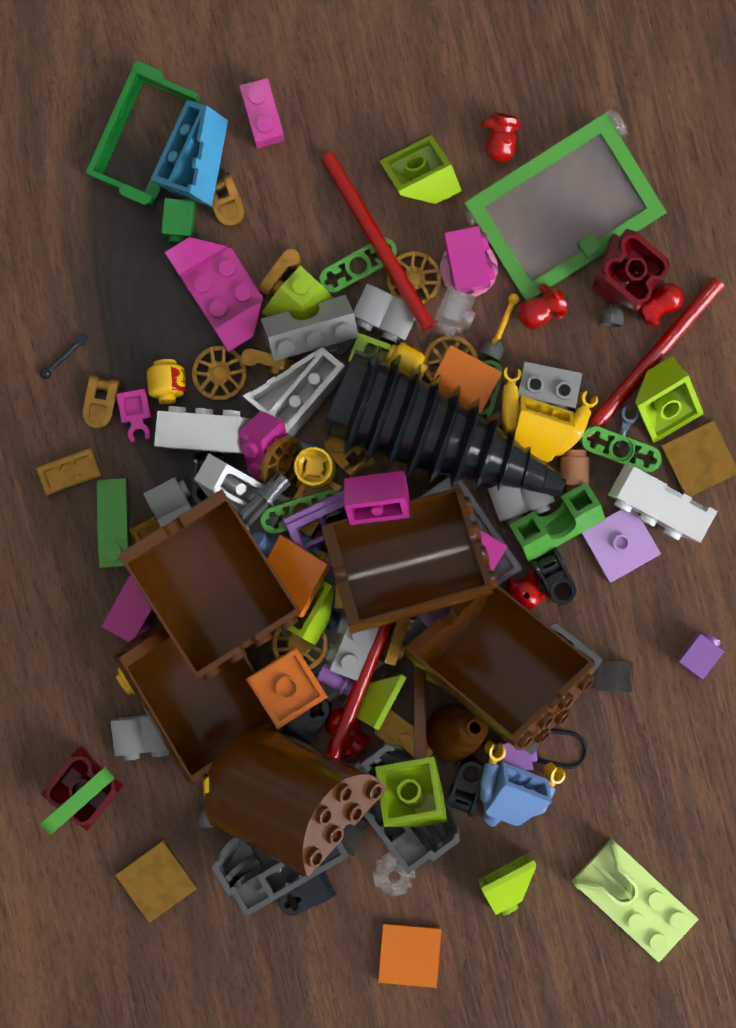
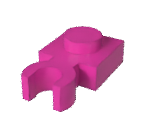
M146 389L116 394L121 422L131 423V427L128 430L129 440L136 442L134 434L138 429H142L145 432L146 439H151V431L144 424L143 420L152 418Z

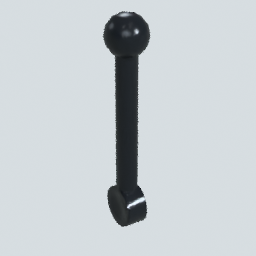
M84 333L78 334L76 341L48 368L41 369L40 376L43 379L50 378L52 371L76 348L87 344V335Z

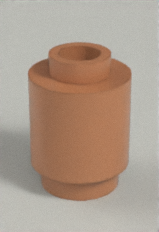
M568 450L563 454V457H560V473L562 478L566 479V491H571L585 482L589 485V457H586L587 450Z

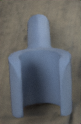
M627 406L619 414V419L622 423L619 434L626 436L630 425L634 424L639 417V411L636 410L633 419H627L625 417ZM617 441L615 446L622 448L624 441Z

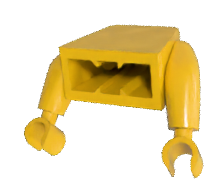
M506 367L502 373V380L506 383L503 386L502 425L504 433L514 428V440L524 448L530 446L531 453L542 461L550 462L555 456L566 453L582 438L591 415L589 408L597 405L598 397L596 395L593 396L588 404L585 400L587 391L581 392L577 399L579 407L575 413L522 395L519 400L518 386L515 384L521 377V370L518 368L516 370V378L511 379L507 375L508 367Z

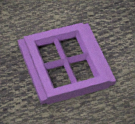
M344 490L282 518L291 540L306 550L324 542L323 535L305 544L299 529L319 520L321 526L326 525L324 517L345 508ZM330 557L323 559L331 564ZM332 564L326 576L334 573Z

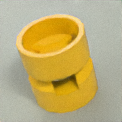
M309 447L302 450L296 457L294 471L297 478L306 486L318 489L328 486L334 480L336 464L333 458L323 449Z

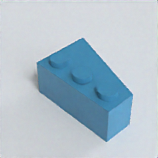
M187 100L150 180L172 194L212 207L228 120L207 105Z

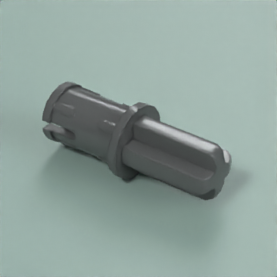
M277 471L260 490L257 489L255 491L257 495L239 513L240 518L248 525L252 524L268 506H274L275 500L291 483Z

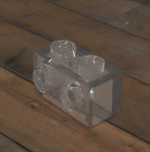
M448 286L434 319V326L438 327L437 332L453 338L454 334L460 336L463 329L468 331L476 314L475 311L471 310L476 297Z

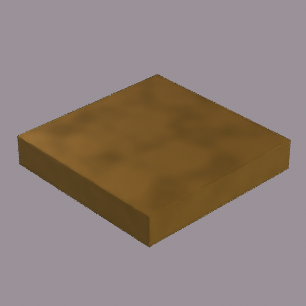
M714 420L660 446L683 494L685 493L690 497L736 475V464Z
M164 840L115 875L149 923L198 888Z

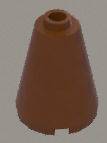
M456 703L443 705L435 710L426 725L428 746L433 754L441 760L449 762H462L471 758L478 751L488 733V725L464 705Z

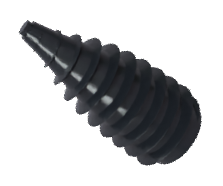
M381 345L370 354L358 349L355 350L321 429L322 432L326 433V442L332 437L344 441V455L354 446L364 448L365 463L375 454L385 456L386 471L396 461L405 463L407 478L417 468L428 470L429 484L439 474L450 475L451 489L460 479L473 480L474 492L482 483L497 485L498 491L504 486L521 489V492L528 490L550 496L554 494L560 496L566 483V479L562 478L561 473L531 453L530 446L524 448L514 440V428L504 433L497 426L498 412L485 419L479 414V398L468 406L460 401V386L451 393L446 394L441 390V375H438L429 384L421 380V364L410 373L401 370V354L390 364L382 361Z

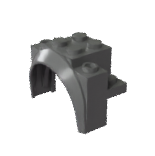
M383 740L360 757V760L352 766L377 777L375 767L414 760V757L401 745L386 743ZM445 798L444 802L448 821L445 823L422 827H385L380 799L364 815L408 875L430 858L434 862L460 842L457 819Z
M233 837L219 850L212 865V870L228 897L234 896L245 917L348 858L349 854L343 843L340 842L312 874L306 877Z

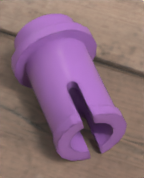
M326 663L317 677V681H321L339 691L340 696L342 694L348 696L355 681L330 671Z

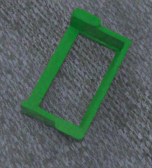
M138 61L133 64L131 73L86 170V174L90 179L119 190L120 194L143 205L150 204L154 207L163 189L161 186L150 180L145 192L103 175L144 83L182 99L185 103L189 100L201 104L202 100L198 93L163 79L162 71Z

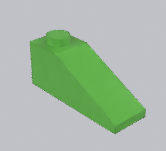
M127 478L97 480L100 568L125 566L118 554L132 546L131 533L129 531L130 517Z

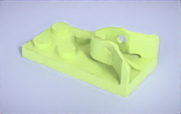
M612 838L608 840L572 880V883L578 890L580 889L658 962L666 956L699 920Z

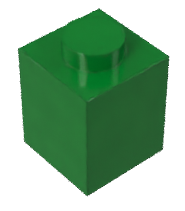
M165 198L161 234L163 237L168 238V242L179 244L189 237L193 238L196 216L195 202Z

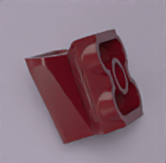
M626 228L620 237L613 233L609 238L600 266L593 274L595 280L592 289L611 305L623 304L638 311L642 304L650 299L652 290L658 281L666 276L670 266L669 259L636 231Z
M81 746L72 753L45 787L41 795L51 805L59 808L103 768L95 762L88 750ZM114 778L71 817V820L88 831L116 797L124 784Z

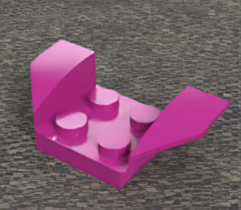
M189 237L165 252L228 352L253 337L264 298L232 248Z

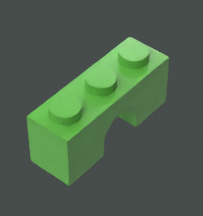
M587 482L562 495L561 506L552 514L539 517L533 511L509 525L515 541L528 562L606 520L601 504Z

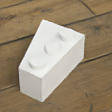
M323 347L290 366V369L277 377L274 376L267 380V383L243 395L259 411L284 420L287 435L293 437L345 376L347 371L345 365Z
M168 406V411H157L154 446L193 451L244 454L238 431L251 419L240 417V411L223 410L222 415H213L212 409L196 408L195 413H186L185 407Z
M208 454L194 478L208 497L222 489L238 515L257 495L255 491L257 489L260 490L265 485L211 454ZM281 494L273 504L276 505L289 501V498ZM271 512L269 513L270 518L265 520V522L274 527L280 516H276ZM259 517L250 525L243 521L251 535L255 532H262L264 535L268 533L260 526Z
M626 464L608 496L616 500L615 506L630 513L631 509L641 514L638 519L653 527L656 523L665 528L663 533L678 541L680 537L701 543L718 512L711 507L708 508L698 504L685 493L681 494L657 478Z

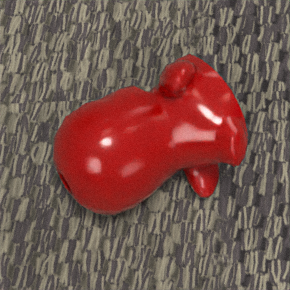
M493 112L490 118L484 119L480 124L483 128H491V133L486 143V153L494 161L506 162L515 154L516 135L514 131L520 130L521 124L519 118L514 115Z
M666 283L653 290L650 299L644 302L638 310L646 326L658 327L661 325L659 319L663 314L678 310L684 302L683 292L674 283Z
M540 284L539 289L542 296L526 300L518 308V317L522 325L529 329H537L548 323L553 316L559 320L564 318L567 313V304L559 288L551 289L546 284Z
M531 572L516 582L513 576L508 579L510 595L528 610L535 608L539 602L548 596L547 592L540 593L535 573ZM524 593H528L529 597L524 598Z
M343 709L333 711L326 719V729L331 736L334 734ZM354 721L340 756L343 759L354 757L371 740L369 735L362 734L359 731L357 721Z

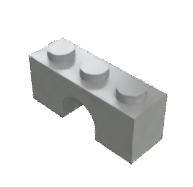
M346 295L318 302V314L309 319H294L289 311L262 318L261 322L266 343L273 361L359 337L354 312Z

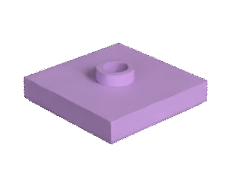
M620 509L606 517V520L581 533L609 583L661 555L645 524L638 519V512L631 509L630 513Z

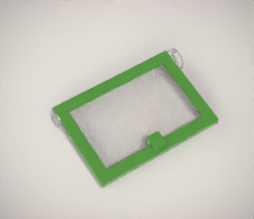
M613 108L464 203L466 209L462 211L464 217L471 226L477 224L481 232L486 233L489 245L524 301L541 294L540 284L552 287L602 255L613 233L620 237L626 228L638 232L667 213L621 137L626 135L628 130L620 115Z

